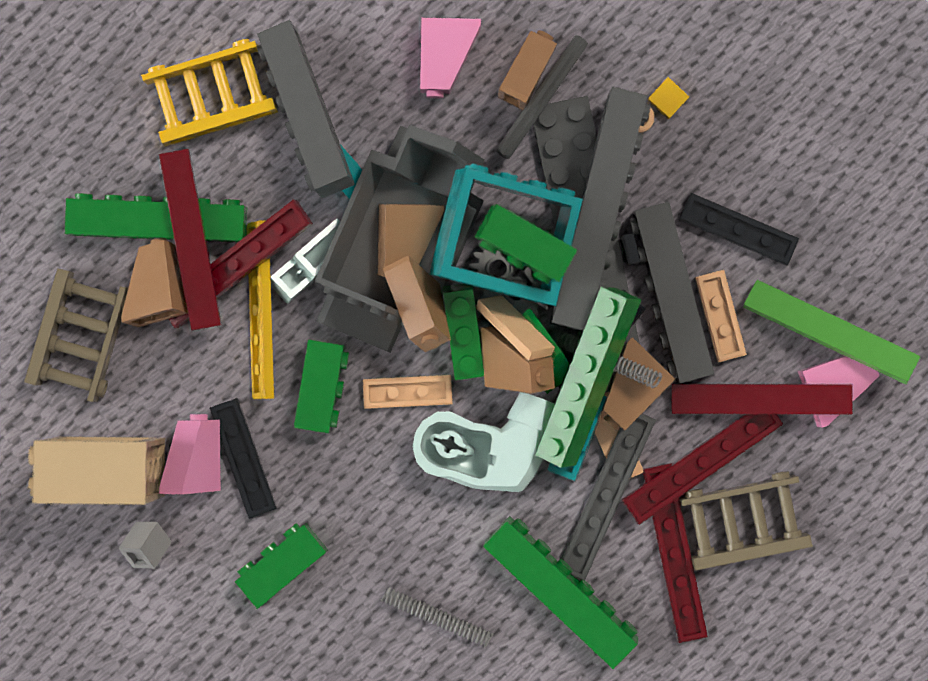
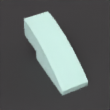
M338 219L334 220L271 276V287L287 305L316 279L340 221Z

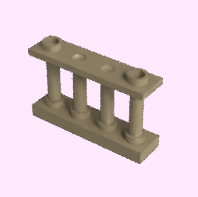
M57 268L24 382L38 386L42 385L43 381L50 379L88 390L87 401L98 402L99 397L103 398L108 387V381L104 379L121 325V315L128 288L120 286L118 294L76 283V279H73L74 272ZM75 294L113 305L114 309L110 323L68 311V308L65 307L67 297ZM66 322L106 334L102 350L99 351L61 340L60 336H57L59 324L63 325ZM60 351L98 362L94 378L89 379L52 368V365L48 364L51 352Z
M789 471L771 474L772 480L703 493L702 489L687 491L685 497L679 498L682 506L690 505L699 546V549L696 550L697 555L691 556L693 568L701 570L813 547L811 536L807 533H802L801 529L797 528L789 484L799 483V477L795 475L790 476ZM775 487L778 489L786 529L783 532L784 537L773 539L772 535L768 533L760 490ZM745 493L749 495L757 537L754 538L755 543L744 545L743 541L739 539L731 496ZM715 499L720 501L728 543L725 544L726 549L717 551L710 545L702 502Z

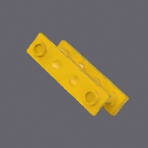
M249 39L239 40L232 44V48L166 68L165 65L153 66L148 69L147 74L141 75L147 85L155 83L167 122V125H165L166 130L159 132L162 144L170 146L278 113L274 99L272 97L267 99V96L263 95L251 57V53L258 52V45L255 41L250 42ZM238 57L240 58L252 98L249 100L250 104L242 107L234 103L222 63ZM209 66L212 67L223 108H221L222 113L212 116L210 112H206L194 72ZM182 74L195 113L194 121L186 124L178 121L166 79Z

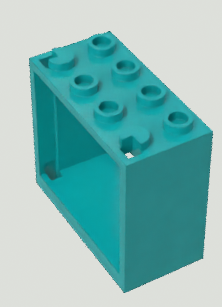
M465 165V168L455 170L429 275L540 304L556 306L563 277L560 282L550 281L549 285L542 282L540 289L453 267L451 264L472 183L561 206L554 237L570 246L572 245L583 199L574 197L575 191L558 187L557 189L551 188V190H547V184L535 180L518 182V176L510 173L488 174L489 168L481 165Z

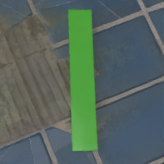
M756 280L744 303L743 308L907 385L921 357L759 280Z

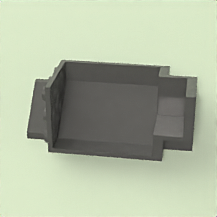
M409 125L408 128L399 127L388 155L371 149L315 279V282L325 286L323 292L327 293L316 321L391 353L401 327H404L389 285L386 282V277L377 275L379 204H428L444 206L442 217L419 264L429 273L455 170L465 168V165L471 166V164L482 166L485 159L457 141ZM471 190L451 264L453 267L457 265L484 200L472 194ZM431 275L440 283L443 297V286H448L450 280Z

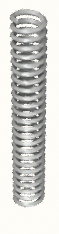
M563 330L559 331L556 337L557 346L575 354L580 338H576L575 335L572 336L568 332L564 333ZM619 355L614 372L630 377V379H634V381L639 383L642 382L643 385L646 384V386L651 388L658 386L662 379L661 372L658 373L653 371V369L649 370V367L645 368L644 365L641 366L637 362L633 363L632 360L629 361L628 358L625 359L624 356L620 357ZM657 377H659V378H658V381H657L656 384L653 386L652 384L656 381Z
M391 587L386 590L382 599H380L381 602L385 600V604L389 602V606L393 604L394 608L398 605V610L402 607V611L406 610V613H409L411 610V615L415 613V617L419 615V619L423 618L424 621L428 618V623L432 621L433 625L437 621L436 626L438 627L441 624V629L444 626L445 630L449 629L450 632L454 629L453 633L456 634L458 632V636H461L463 632L462 637L465 638L467 635V640L471 637V642L476 638L475 643L477 644L480 640V646L485 641L484 648L487 647L493 636V633L490 634V631L486 632L481 627L477 628V625L473 626L468 621L464 623V619L460 621V618H456L455 615L451 617V613L447 615V612L443 613L438 608L434 610V606L430 607L425 602L421 604V600L417 602V599L413 600L412 596L408 599V594L404 596V593L400 594L399 591L395 593V589L391 591Z

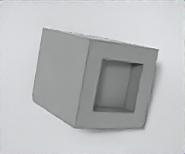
M136 522L119 546V550L133 568L155 569L171 545V540L158 522Z

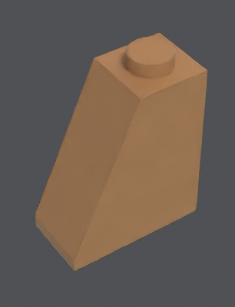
M538 30L537 33L530 31L499 88V99L524 110L556 49L557 43L553 42L554 38L541 30Z
M379 204L377 275L385 277L384 267L408 255L416 263L420 264L444 212L443 205Z
M156 238L151 240L150 244L139 247L121 315L122 323L142 327L187 314L188 310L176 245L169 242L166 238Z
M409 255L384 267V275L409 339L424 352L436 349L438 346L450 341L440 283Z
M494 326L481 328L485 387L525 393H536L555 388L553 358L547 356L528 361Z
M633 337L627 342L622 357L628 358L629 361L632 360L633 363H640L645 368L649 367V370L653 369V371L658 373L661 372L662 379L658 386L651 388L646 386V384L643 385L642 382L639 383L634 381V379H630V377L616 372L603 408L607 413L604 419L615 430L621 427L625 431L675 380ZM657 377L656 381L652 384L653 386L656 384L659 377Z

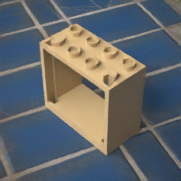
M54 437L34 441V446H31L29 449V464L33 465V477L29 479L28 489H30V496H33V503L147 504L165 496V494H159V486L165 468V438Z

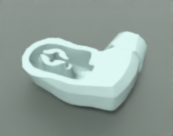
M519 392L506 417L509 420L502 428L473 423L450 411L436 412L423 420L415 432L413 451L416 462L426 473L447 478L470 488L509 492L523 491L533 480L543 461L542 458L536 455L555 403L525 392Z

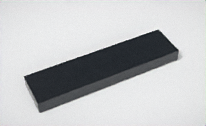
M693 193L689 194L679 218L681 222L785 266L789 265L800 239Z
M235 398L210 407L213 420H220V439L248 518L250 519L277 509L239 399Z

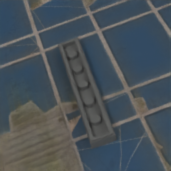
M642 413L625 431L620 427L563 555L562 560L572 568L573 572L571 575L577 579H586L652 431L656 419Z

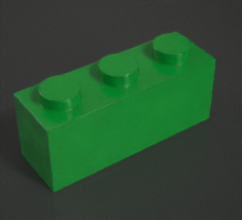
M498 204L491 206L475 235V238L481 241L480 247L492 254H496L497 251L502 252L508 256L506 259L508 263L519 269H523L525 265L535 271L532 275L533 277L548 285L550 281H561L577 252V249Z
M467 284L443 286L455 380L484 377L473 286Z
M308 340L293 428L331 433V428H337L340 411L335 410L336 398L342 399L344 381H339L341 369L347 370L349 352H344V345Z
M297 523L283 533L286 539L277 546L273 542L260 552L264 558L255 565L252 561H249L237 571L240 577L235 583L257 609L328 551L327 547L307 523L301 527Z

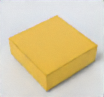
M667 77L647 100L666 118L670 119L690 96Z

